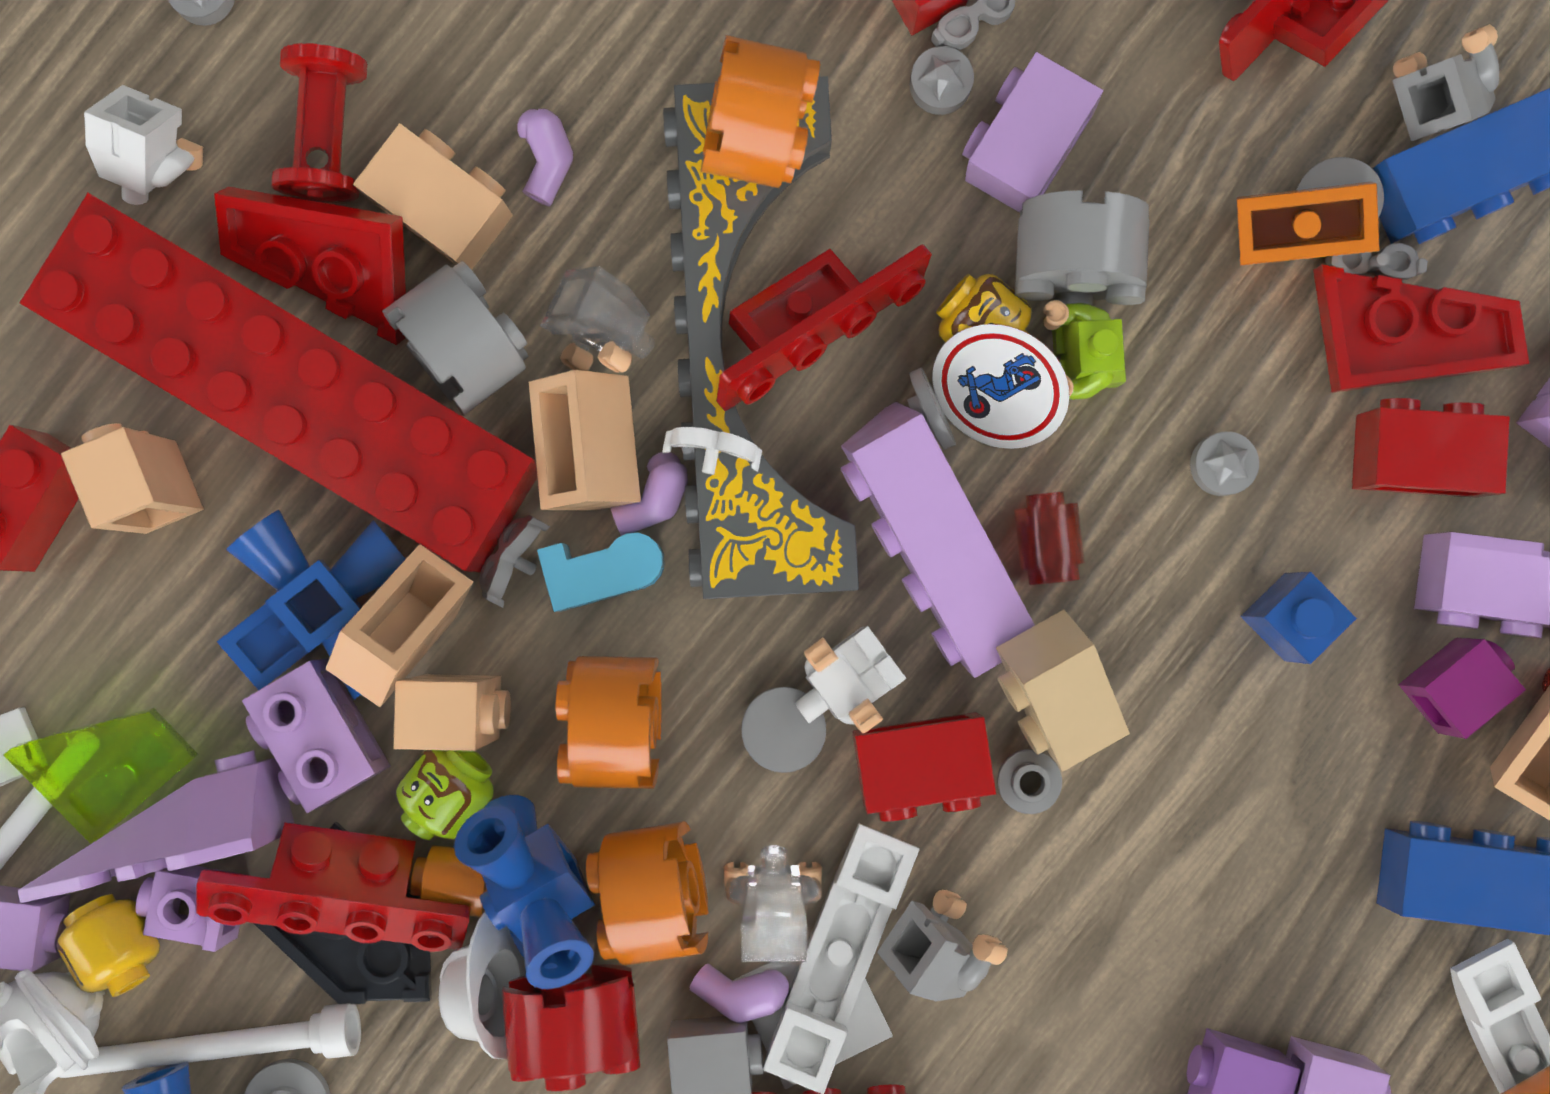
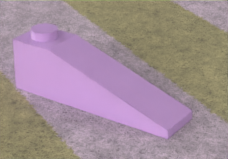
M254 750L214 760L216 773L193 779L17 890L20 903L94 887L111 881L113 876H116L117 881L121 882L165 868L171 871L254 851L279 839L284 822L294 823L289 799L278 779V772L281 771L280 766L275 758L257 762Z

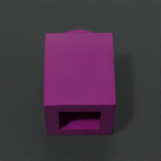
M1454 638L1398 684L1438 734L1467 739L1526 690L1512 673L1515 670V664L1510 656L1496 643L1475 638Z

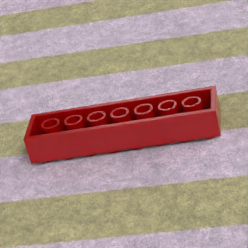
M87 192L19 302L21 305L464 571L481 572L486 559L492 554L498 544L503 530L510 524L538 478L536 460L89 192Z

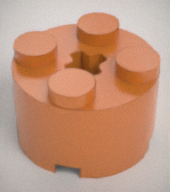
M726 35L720 57V62L722 63L721 74L715 82L703 147V154L705 155L700 172L780 188L782 182H792L795 169L800 170L808 128L798 127L797 122L798 119H803L807 102L812 103L819 77L820 61L807 59L805 52Z
M578 656L576 661L568 662L566 681L559 680L556 690V718L558 721H568L567 744H560L558 749L557 778L559 783L587 788H655L660 759H651L650 749H656L657 740H661L662 683L661 671H656L659 664L657 657Z
M682 821L609 833L602 840L600 852L587 855V882L593 894H600L603 919L597 923L596 935L598 949L603 960L616 958L621 965L625 966L698 955L705 952L708 944V932L696 934V916L709 914L707 889L697 843L684 845L682 836L691 830L687 822Z

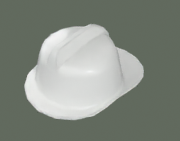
M486 912L483 913L477 922L470 945L454 950L443 963L440 974L438 1001L441 1017L448 1030L461 1039L478 1041L481 1048L491 1058L504 1060L507 1059L502 988H509V981L526 975L524 969V958L518 951L509 928L506 926L498 930L492 924Z

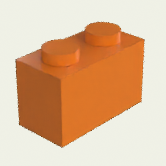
M1370 181L1237 197L1240 265L1379 251L1377 183Z

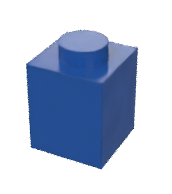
M1312 572L1284 573L1240 616L1284 661L1311 664L1357 619Z

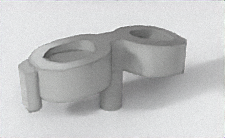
M977 0L970 7H959L949 12L940 19L937 28L933 31L932 43L935 47L944 45L957 50L968 47L975 40L979 30V21L983 20L991 25H999L1005 22L1013 12L1015 0Z
M1403 243L1390 244L1381 249L1376 256H1372L1371 252L1327 256L1325 260V265L1344 268V272L1361 275L1364 272H1373L1376 276L1383 275L1399 278L1402 281L1427 272V260L1424 258L1419 259L1414 248Z
M528 515L525 518L515 519L503 530L498 542V551L486 559L480 573V586L483 598L503 608L504 600L502 597L512 575L513 567L530 576L534 574L537 567L536 564L524 559L521 555L533 543L541 530L547 531L550 528L549 525Z

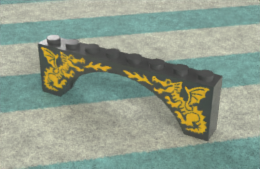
M828 76L818 77L812 103L807 102L804 117L802 120L798 119L797 122L798 127L808 128L806 149L800 170L795 169L791 183L782 182L780 188L700 172L705 155L703 154V147L715 83L674 85L675 107L663 108L666 147L677 146L679 170H667L669 208L681 209L682 233H671L672 267L673 272L684 271L686 290L685 296H674L675 325L677 334H688L689 359H678L680 397H692L693 422H681V427H700L718 432H726L754 443L738 414L736 406L724 411L716 402L719 377L725 370L723 357V317L726 295L740 252L754 226L768 207L794 181L830 158L832 135ZM682 447L683 459L695 460L697 485L685 486L687 524L699 523L700 549H689V576L691 587H702L703 599L859 590L855 525L829 514L808 501L773 469L763 455H761L757 472L751 468L752 462L719 451L715 474L712 475L702 473L706 449Z

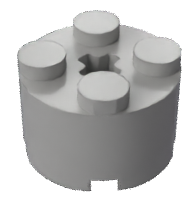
M1060 191L1038 195L1027 199L1023 203L1018 220L1015 296L1030 301L1052 298L1065 304L1086 303L1092 306L1093 300H1106L1109 303L1118 305H1135L1145 302L1150 224L1149 205L1145 201L1127 194L1105 192L1104 204L1082 202L1083 191Z
M463 261L453 268L445 264L382 312L395 331L399 328L409 340L406 347L438 388L450 401L454 399L458 410L462 415H466L526 369L523 361L529 356L524 349L527 341L513 321L504 312L496 318L489 312V305L483 297L486 293L484 286Z

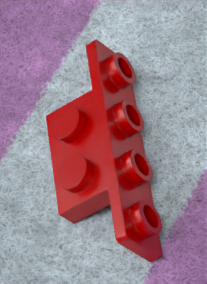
M1255 0L1243 13L1234 15L1221 33L1219 49L1222 75L1232 81L1237 80L1274 40L1326 67L1389 0Z
M921 244L860 283L831 249H828L732 309L729 314L728 324L752 353L720 374L716 402L724 411H727L741 401L746 405L758 401L770 391L776 379L792 368L802 371L810 367L824 354L827 345L843 335L847 338L859 335L871 325L878 312L892 303L900 307L911 301L925 286L926 280L924 275L932 253L924 244Z
M284 822L270 878L201 870L197 881L196 913L199 916L210 917L215 922L224 925H240L248 922L278 926L282 930L293 934H308L313 931L346 935L348 938L361 943H375L385 940L413 944L415 947L429 952H439L446 949L456 950L463 947L471 908L467 905L406 897L416 841Z

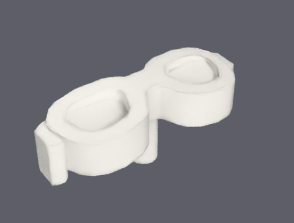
M678 427L666 431L662 451L663 454L670 453L672 447L704 448L706 452L702 473L712 475L715 474L719 451L752 462L751 468L757 472L762 455V450L757 445L742 437L700 427Z

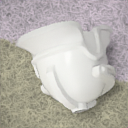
M29 969L17 973L15 981L9 984L4 981L0 982V1060L9 1074L14 1075L17 1073L21 1084L14 1090L13 1094H44L48 1085L75 1063L82 1070L88 1068V1061L98 1057L99 1050L94 1036L99 1027L100 1011L103 1005V995L105 994L104 990L95 993L82 991L76 985L70 972L34 974Z

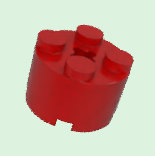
M612 964L591 965L592 974L584 973L575 981L552 989H542L533 986L527 980L526 975L509 981V988H502L508 1070L511 1074V1080L525 1082L544 1078L547 1091L560 1092L583 1087L586 1084L585 1074L599 1071L605 1074H623L638 1070L641 1067L640 1042L632 969L627 966Z

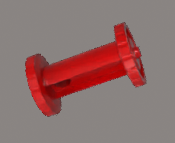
M297 43L287 45L280 50V67L287 71V73L297 76L299 84L293 167L279 168L272 172L271 187L275 191L290 197L319 202L343 203L358 199L359 190L353 185L356 180L340 172L346 85L361 83L367 78L368 64L360 55L335 46L315 43ZM320 150L326 153L328 156L327 164L322 168L310 167L307 164V156L310 152Z

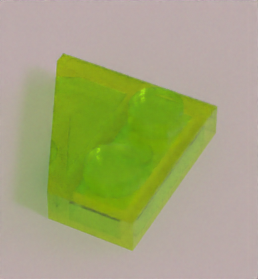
M155 708L19 743L3 754L90 844L107 834L198 755Z

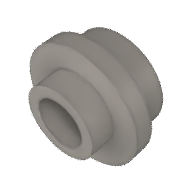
M1025 749L1011 754L1004 760L998 771L997 786L1002 799L1012 809L1024 814H1037L1047 810L1056 802L1062 788V777L1057 764L1044 753L1037 755L1032 749ZM1028 771H1036L1041 777L1040 788L1031 794L1023 793L1020 789L1022 775Z

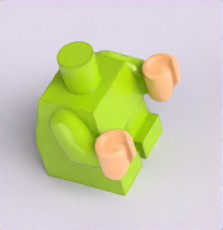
M1053 300L1043 307V314H1046L1044 326L1052 330L1053 354L1060 356L1061 360L1059 362L1068 380L1069 399L1091 398L1105 388L1119 387L1126 383L1122 319H1110L1109 314L1105 310L1086 303L1065 304L1062 301Z

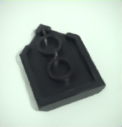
M335 822L329 828L347 831L338 822ZM407 888L406 897L419 899L417 896H412L411 891ZM253 923L338 1004H365L367 1001L389 1000L427 1002L432 999L430 952L421 950L413 944L385 940L375 943H361L348 938L346 935L316 931L308 934H293L282 930L278 926Z

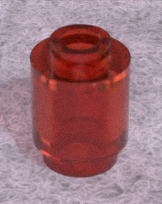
M1064 491L1026 495L1027 508L1016 509L1014 514L1021 570H1027L1029 585L1080 580L1079 564L1085 563L1078 502L1065 504Z

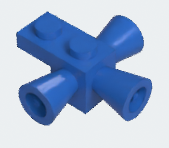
M276 510L242 534L226 550L278 592L267 599L262 607L216 642L259 691L320 643L323 644L330 657L340 631L362 608L357 598L381 587L406 559L376 522L372 520L332 568L324 560H318L310 566L280 510ZM344 683L353 700L361 695Z
M506 795L488 802L483 809L470 816L459 829L454 843L455 854L460 862L482 875L487 891L480 895L481 904L488 918L498 930L506 926L509 928L518 951L525 959L526 977L529 983L542 989H552L567 985L578 979L588 970L594 957L593 949L571 920L595 905L578 862L549 824L537 829L535 806L531 800L520 795Z

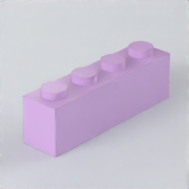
M894 402L884 408L841 445L849 463L840 468L856 498L862 501L869 497L879 514L880 519L871 525L890 557L898 553L901 554L911 573L902 578V582L920 612L930 608L941 628L931 634L944 658L950 666L960 662L976 678L1002 663L996 647L1035 625L922 413Z
M1456 532L1426 534L1423 537L1414 609L1438 612L1437 624L1478 629L1479 618L1501 621L1500 633L1542 638L1543 628L1550 629V552L1544 551V544L1538 542Z

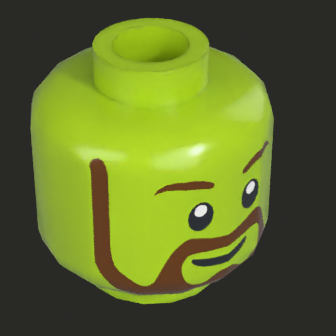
M424 750L400 780L396 789L397 800L404 810V813L401 815L403 824L412 833L425 840H431L435 835L446 839H455L463 823L474 813L483 809L493 798L494 788L489 779L492 775L490 765L475 751Z

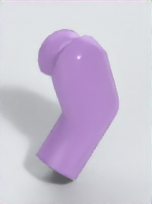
M545 108L538 110L529 109L520 116L517 131L521 138H526L537 162L522 192L543 205L551 206L572 164L573 150L561 120L553 112Z
M660 452L649 460L647 469L650 473L642 496H640L641 502L611 508L621 536L666 521L675 515L684 495L685 486L688 484L687 469L681 464L676 454L671 452L663 454Z
M707 963L694 977L690 985V991L728 1019L736 1023H743L771 1015L783 1006L784 1000L788 997L789 983L781 972L770 969L732 981Z

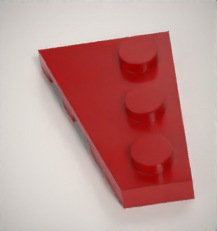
M229 186L214 193L220 254L286 289L295 285L326 301L325 309L344 319L353 315L378 328L377 336L395 345H398L406 338L399 328L396 331L392 328L382 312L406 294L402 216Z
M1323 264L1313 269L1331 393L1517 368L1530 364L1520 301L1447 287L1433 289L1402 283V279L1383 275L1369 277L1344 272V268Z

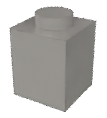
M726 1016L671 1021L667 1044L672 1094H752V1075L764 1074L761 1034L749 1035L748 1022L736 1023Z

